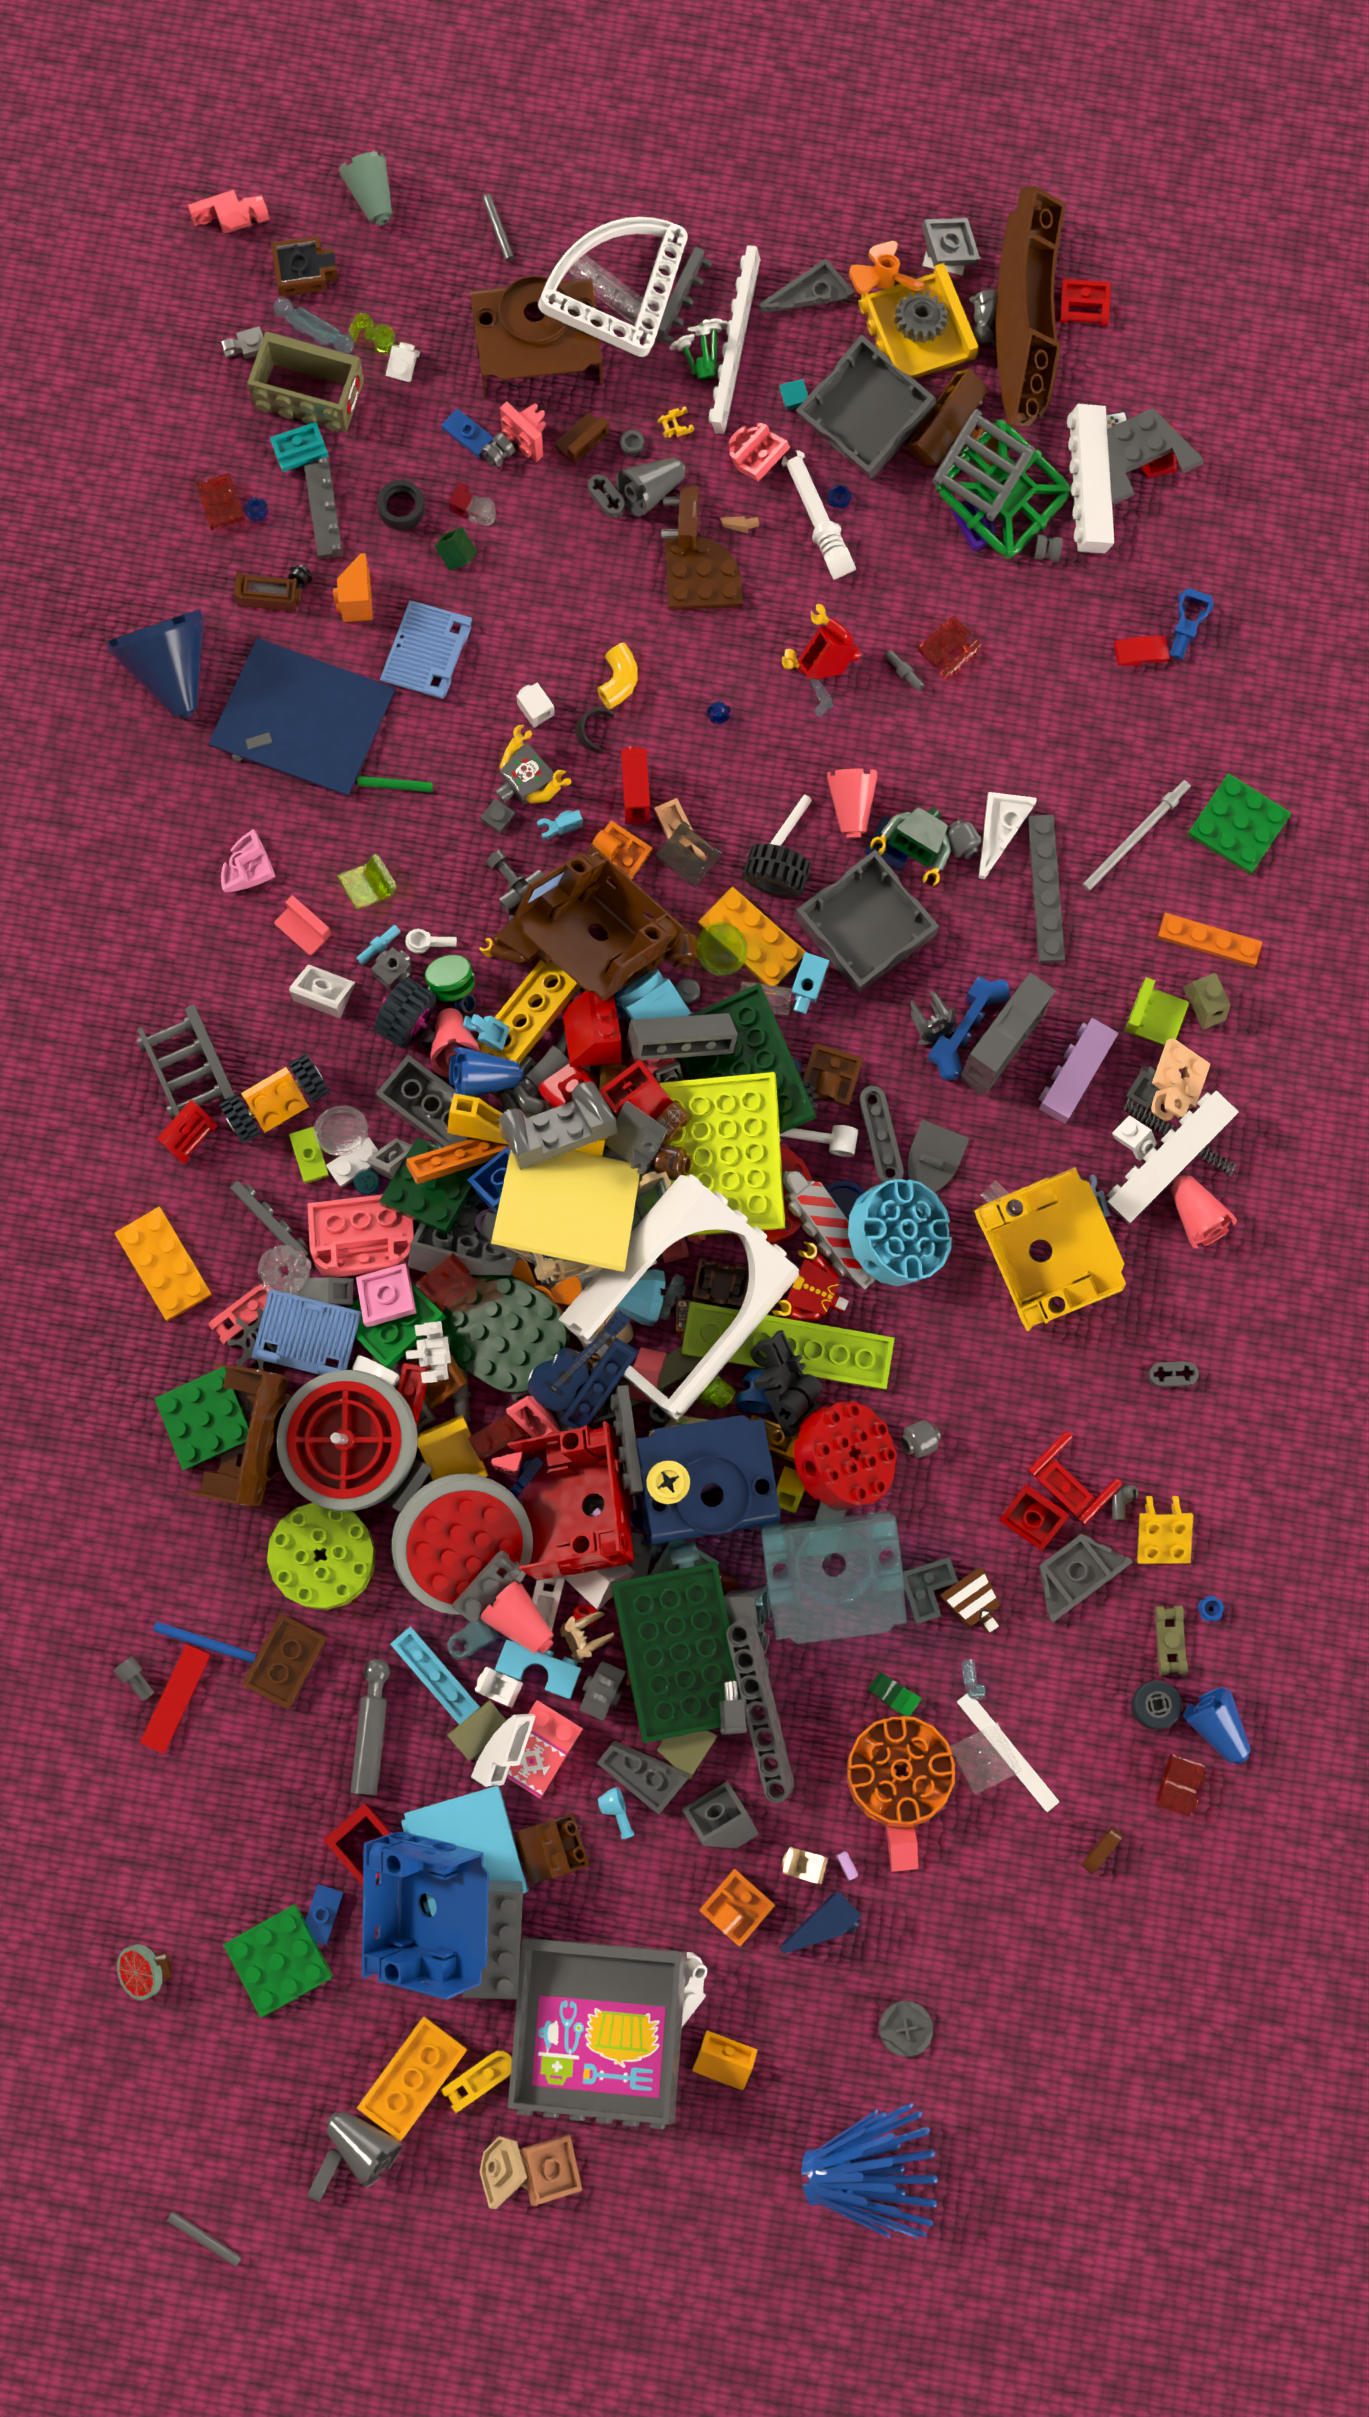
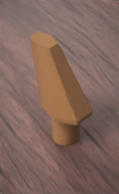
M744 516L719 518L722 527L748 533V529L759 527L758 517L746 519Z

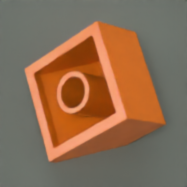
M366 553L360 554L337 578V588H333L337 614L341 613L343 622L373 620L370 572Z

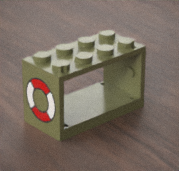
M265 331L247 385L253 406L258 410L275 412L287 419H300L306 424L316 422L318 425L325 426L331 431L347 433L364 383L360 357ZM273 365L344 384L339 404L268 385L267 381Z

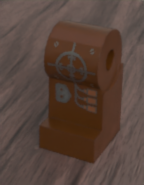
M676 1101L670 1104L656 1119L657 1122L668 1129L660 1147L662 1145H670L692 1118V1115Z

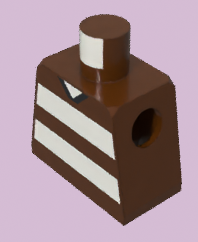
M982 1566L938 1597L968 1628L979 1622L985 1632L989 1634L1000 1626L991 1613L1000 1606V1602Z

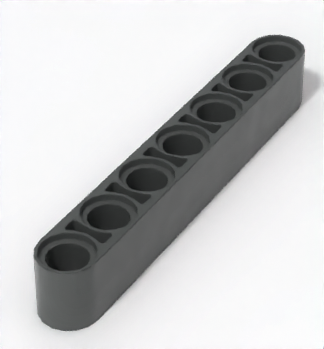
M741 1617L728 1628L727 1640L741 1698L745 1703V1715L764 1793L769 1801L781 1803L792 1792L794 1780L757 1626L752 1619ZM737 1627L743 1628L747 1633V1637L740 1636L737 1632ZM743 1653L749 1654L753 1659V1663L747 1662L743 1657ZM749 1679L756 1680L759 1684V1689L753 1688L750 1685ZM756 1705L762 1706L766 1714H760L756 1710ZM762 1731L768 1732L772 1740L765 1739ZM768 1757L774 1758L778 1762V1766L771 1765ZM774 1783L781 1784L784 1788V1792L778 1791L775 1788Z

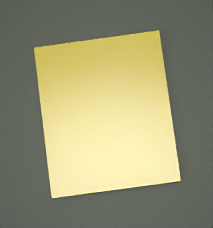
M510 1150L491 1244L624 1272L640 1176L637 1173L638 1168L631 1169L630 1162L572 1150L520 1170L512 1150Z

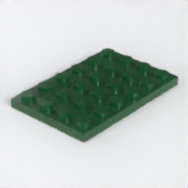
M761 983L689 1015L729 1013L738 1034L734 1051L731 1054L680 1057L689 1080L774 1072L777 1084L780 1134L817 1118Z
M717 1562L612 1582L611 1586L642 1743L720 1728L719 1702L726 1701L725 1683L729 1681L737 1682V1677L727 1640V1631L730 1625ZM737 1682L738 1700H742Z

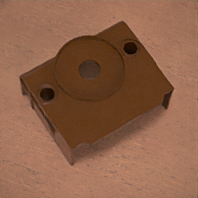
M526 276L514 281L508 287L470 291L484 398H487L484 376L495 375L500 380L580 372L585 371L591 364L598 365L600 386H603L599 338L546 314L538 322L529 321L524 316L526 307L538 306L539 299L549 278ZM592 278L564 280L559 283L556 289L557 292L596 309ZM568 309L570 315L574 317L579 316L575 310ZM590 320L594 326L599 327L597 320Z
M590 845L585 856L579 852L575 857L529 884L513 918L522 926L523 934L585 991L594 992L603 1001L659 966L666 959L667 951H671L684 928L594 845ZM564 872L556 887L528 903L535 889ZM609 877L617 884L616 888L608 881ZM645 910L654 917L653 921L644 914ZM591 926L603 928L608 934V939L605 941L594 939L589 934L588 928Z
M214 1362L213 1365L227 1368L223 1387L237 1390L246 1415L249 1403L254 1402L252 1415H247L250 1427L246 1444L222 1454L219 1472H204L201 1491H186V1493L234 1504L262 1506L267 1480L274 1477L280 1466L277 1451V1432L282 1413L286 1407L284 1400L290 1376ZM239 1453L244 1454L241 1467L236 1466Z

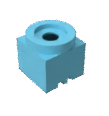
M658 969L648 972L629 986L624 987L615 996L619 1003L616 1007L628 1025H630L631 1020L681 1017L691 1014L671 981L663 978Z

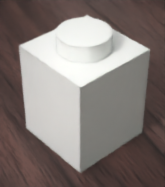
M538 683L523 687L518 695H516L517 705L533 728L555 715L554 705Z

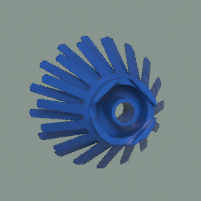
M914 2103L907 2106L903 2105L888 2114L883 2112L874 2117L878 2113L879 2109H877L820 2148L807 2150L803 2157L802 2175L808 2174L809 2184H803V2190L811 2206H824L887 2237H891L889 2232L873 2224L875 2223L892 2231H899L919 2239L917 2235L927 2237V2234L922 2230L861 2210L865 2209L926 2226H933V2221L928 2218L902 2212L897 2207L867 2201L866 2199L926 2207L937 2206V2201L934 2199L906 2196L904 2189L896 2188L893 2185L933 2184L938 2181L936 2175H885L904 2172L905 2167L903 2165L893 2164L933 2158L935 2156L934 2150L863 2160L898 2150L902 2142L929 2134L930 2129L924 2127L896 2137L891 2133L877 2138L920 2118L922 2111L915 2112L898 2120L899 2115L911 2110Z

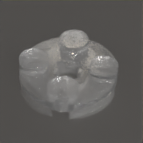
M280 1245L269 1249L263 1254L258 1265V1275H261L263 1281L261 1284L267 1292L270 1288L298 1295L308 1283L311 1262L301 1250L291 1245ZM287 1266L289 1273L282 1278V1272L279 1269L280 1267Z

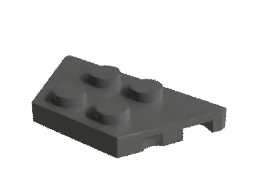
M1080 1534L1039 1565L1049 1621L1051 1623L1056 1621L1133 1561L1129 1557H1124L1111 1548Z

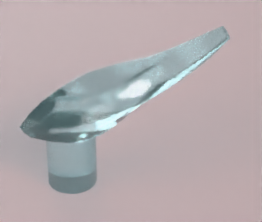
M812 678L809 680L815 689L816 696L821 700L820 704L814 709V712L819 717H822L828 708H833V701L821 682Z

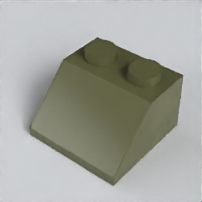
M489 1700L451 1731L448 1737L468 1761L471 1762L473 1759L478 1761L491 1737L507 1720L493 1702Z

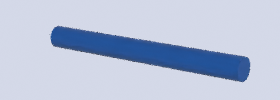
M158 1621L153 1629V1632L252 1664L258 1655Z

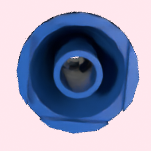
M456 1047L453 1050L457 1052V1055L451 1056L449 1066L450 1085H455L456 1092H451L452 1096L455 1093L474 1097L515 1088L523 1080V1068L519 1067L517 1061L463 1047Z
M1219 1687L1198 1698L1200 1700L1198 1705L1194 1707L1191 1703L1183 1711L1185 1720L1228 1763L1238 1765L1249 1758L1248 1754L1251 1748L1229 1688L1225 1690L1224 1687Z

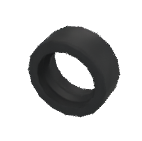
M394 480L387 483L380 490L377 497L379 515L382 521L392 529H411L424 516V497L420 488L410 481ZM397 494H408L414 498L416 507L411 514L397 517L388 512V500Z

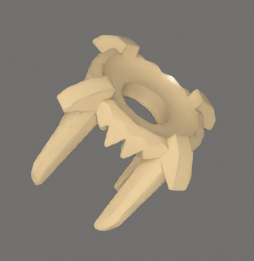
M596 1612L576 1621L571 1616L567 1623L562 1624L560 1628L561 1636H565L573 1653L571 1656L575 1661L583 1663L584 1657H591V1652L605 1645L614 1637V1633H610L586 1643L585 1639L587 1636H583L584 1631L581 1632V1629L585 1628L586 1625L605 1615L603 1612Z

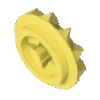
M663 1461L656 1464L650 1470L647 1476V1488L650 1495L657 1502L668 1505L676 1503L688 1493L690 1478L688 1472L681 1464L674 1461ZM662 1473H665L670 1479L679 1476L673 1483L674 1493L668 1487L658 1489L664 1483Z

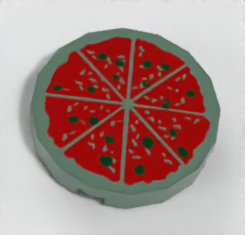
M141 1944L125 1948L119 1954L117 1960V1974L122 1987L132 1998L140 2001L155 1995L160 1990L162 1984V1970L160 1965H156L154 1960L156 1959L155 1954L148 1947Z

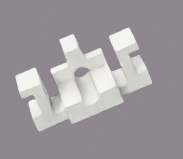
M441 1321L415 1325L416 1336L427 1335V1338L417 1340L418 1349L406 1351L407 1359L419 1358L420 1367L431 1365V1370L421 1372L422 1383L449 1379L447 1363H451L448 1336L443 1337Z

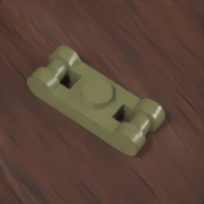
M1155 1606L1159 1675L1168 1676L1169 1673L1187 1675L1188 1665L1185 1651L1183 1606H1173L1170 1609H1164V1606ZM1165 1619H1173L1174 1627H1165ZM1167 1654H1176V1662H1168Z

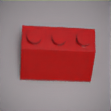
M583 992L562 1010L570 1067L622 1063L621 1036L614 995L603 1001L594 992Z

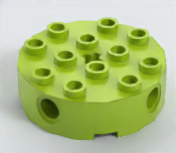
M310 1503L295 1508L279 1521L269 1539L267 1562L272 1580L287 1598L307 1609L329 1610L349 1604L365 1590L374 1573L376 1550L371 1532L355 1513L351 1511H335L315 1503ZM327 1550L325 1553L328 1557L327 1560H319L317 1562L318 1556L316 1554L319 1551L324 1552Z

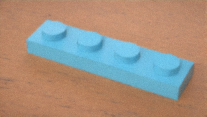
M411 1626L390 1644L459 1725L480 1709V1706Z

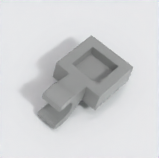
M259 326L236 333L238 340L226 339L222 341L226 358L243 353L244 359L257 356L263 335Z

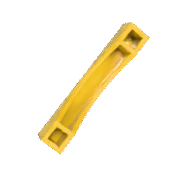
M454 1093L449 1112L447 1133L508 1144L502 1138L499 1126V1118L503 1113L489 1106L480 1098ZM606 1138L574 1149V1151L602 1157Z

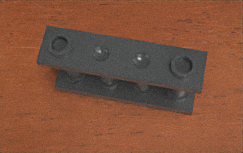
M195 1005L185 1008L188 1017H185L183 1022L147 1037L142 1027L137 1029L140 1037L136 1040L142 1053L147 1051L170 1103L166 1108L172 1120L190 1100L201 1106L217 1098L220 1100L225 1098L227 1100L235 1095ZM185 1031H195L198 1039L194 1040V1044L162 1058H156L152 1048L153 1045ZM199 1053L201 1055L205 1053L208 1062L204 1063L203 1067L167 1082L162 1068ZM208 1075L209 1077L215 1076L218 1084L214 1086V1089L177 1105L171 1091Z

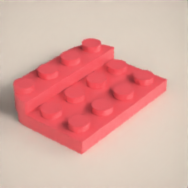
M382 1195L308 1203L309 1242L314 1264L324 1277L369 1274L406 1263L408 1266L410 1244L415 1236L414 1220L381 1206L379 1200Z

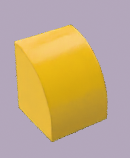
M784 1466L776 1488L780 1508L796 1513L805 1487L797 1474V1470Z

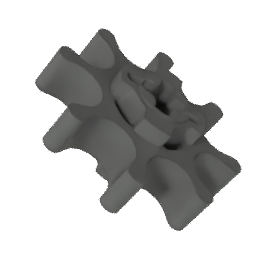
M261 1308L257 1309L258 1320L253 1325H246L240 1317L235 1320L238 1325L243 1327L244 1334L237 1340L228 1339L227 1344L229 1346L240 1345L244 1349L243 1356L236 1361L237 1366H242L245 1360L252 1358L255 1339L251 1334L254 1333L256 1336L258 1334L256 1328L260 1326L263 1314ZM247 1338H249V1345H248V1346H246V1339H247ZM266 1342L270 1349L267 1350L264 1347L263 1350L276 1353L278 1345ZM255 1359L258 1362V1370L264 1371L263 1363L265 1361Z

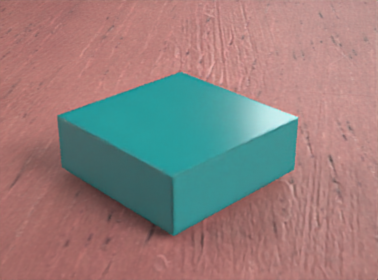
M803 379L779 385L786 410L799 407L808 397Z

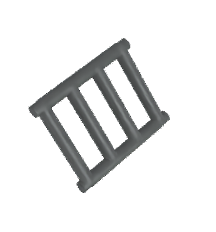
M975 409L937 470L932 482L938 486L940 484L944 485L986 513V518L993 521L1031 459L1035 448L1032 445L1025 446L981 416L982 412ZM976 425L1021 455L1015 466L970 436ZM966 445L1008 473L1009 477L1004 485L958 456L963 446ZM955 465L997 493L998 495L993 504H989L948 477L947 473L951 466Z

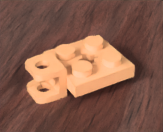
M1174 1038L1166 1041L1152 1081L1153 1085L1161 1089L1155 1093L1151 1107L1152 1113L1163 1121L1171 1120L1174 1115L1178 1118L1183 1117L1188 1109L1196 1107L1210 1067L1209 1062ZM1179 1069H1182L1184 1073V1078H1181V1073L1179 1072ZM1161 1104L1165 1105V1113L1161 1110Z

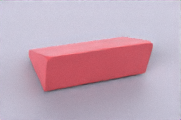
M523 1452L494 1458L491 1463L495 1471L517 1477L520 1475L524 1455Z

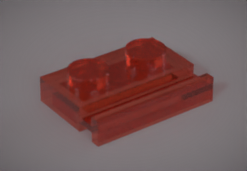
M230 472L206 479V482H196L211 531L219 526L225 527L245 520Z
M451 1253L420 1278L416 1285L432 1303L435 1302L439 1306L440 1311H443L478 1282V1279H474L469 1274V1269L454 1253Z

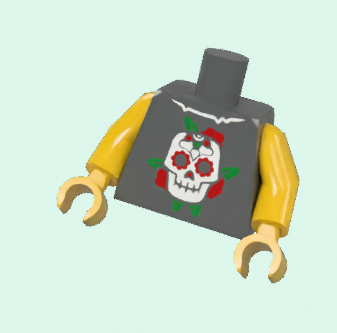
M518 725L514 729V738H512L506 748L500 764V778L504 784L495 793L503 803L513 796L522 804L528 802L531 804L548 802L561 789V786L570 785L571 779L565 778L562 781L561 777L566 771L558 770L553 773L527 742L523 743V740H527L532 736V732L528 730L522 736L521 729L524 725Z

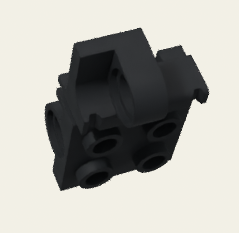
M779 1330L771 1338L760 1340L751 1349L750 1355L757 1365L766 1368L754 1382L755 1388H768L764 1394L785 1437H792L800 1430V1425L804 1418L819 1408L816 1399L822 1393V1385L813 1375L803 1374L802 1370L806 1365L805 1363H799L802 1356L794 1355L783 1330ZM760 1351L764 1352V1353L766 1354L767 1358L764 1357V1356L760 1353Z

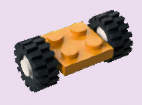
M306 1053L288 1063L297 1080L294 1081L290 1072L285 1067L242 1092L241 1094L249 1106L248 1111L237 1094L219 1104L227 1117L226 1120L232 1130L236 1132L242 1144L261 1134L251 1116L257 1119L264 1133L309 1107L300 1090H304L311 1103L330 1093L322 1080L321 1074Z

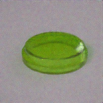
M726 922L713 923L704 928L698 937V958L703 967L710 973L719 976L730 975L738 971L744 964L747 956V945L744 936L735 926Z

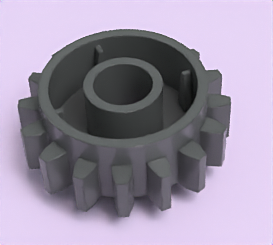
M917 291L914 297L908 293L906 299L901 298L899 305H896L894 323L898 324L897 331H901L904 335L903 337L912 340V342L925 343L929 340L935 341L936 335L941 336L943 329L946 328L948 311L944 310L945 303L938 304V296H935L933 299L929 298L930 292H927L925 296H921L920 291Z

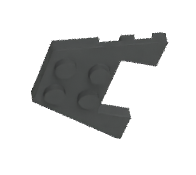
M1154 408L1107 429L1111 495L1114 504L1135 495L1126 475L1127 472L1169 453H1174L1183 473L1204 464L1202 457Z

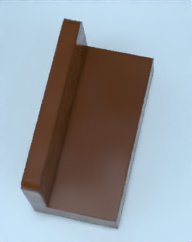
M587 413L555 442V447L575 465L609 434V422L603 416L597 420L591 413Z

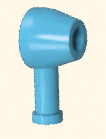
M619 1787L608 1790L598 1798L602 1814L615 1815L621 1831V1838H629L634 1835V1832L631 1830L626 1815V1806L622 1792Z

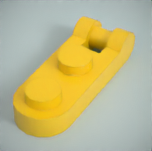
M497 2050L444 2086L441 2092L445 2097L448 2096L453 2105L451 2107L454 2112L457 2113L511 2074L512 2056L506 2051ZM461 2085L468 2092L463 2098L457 2091V2088Z

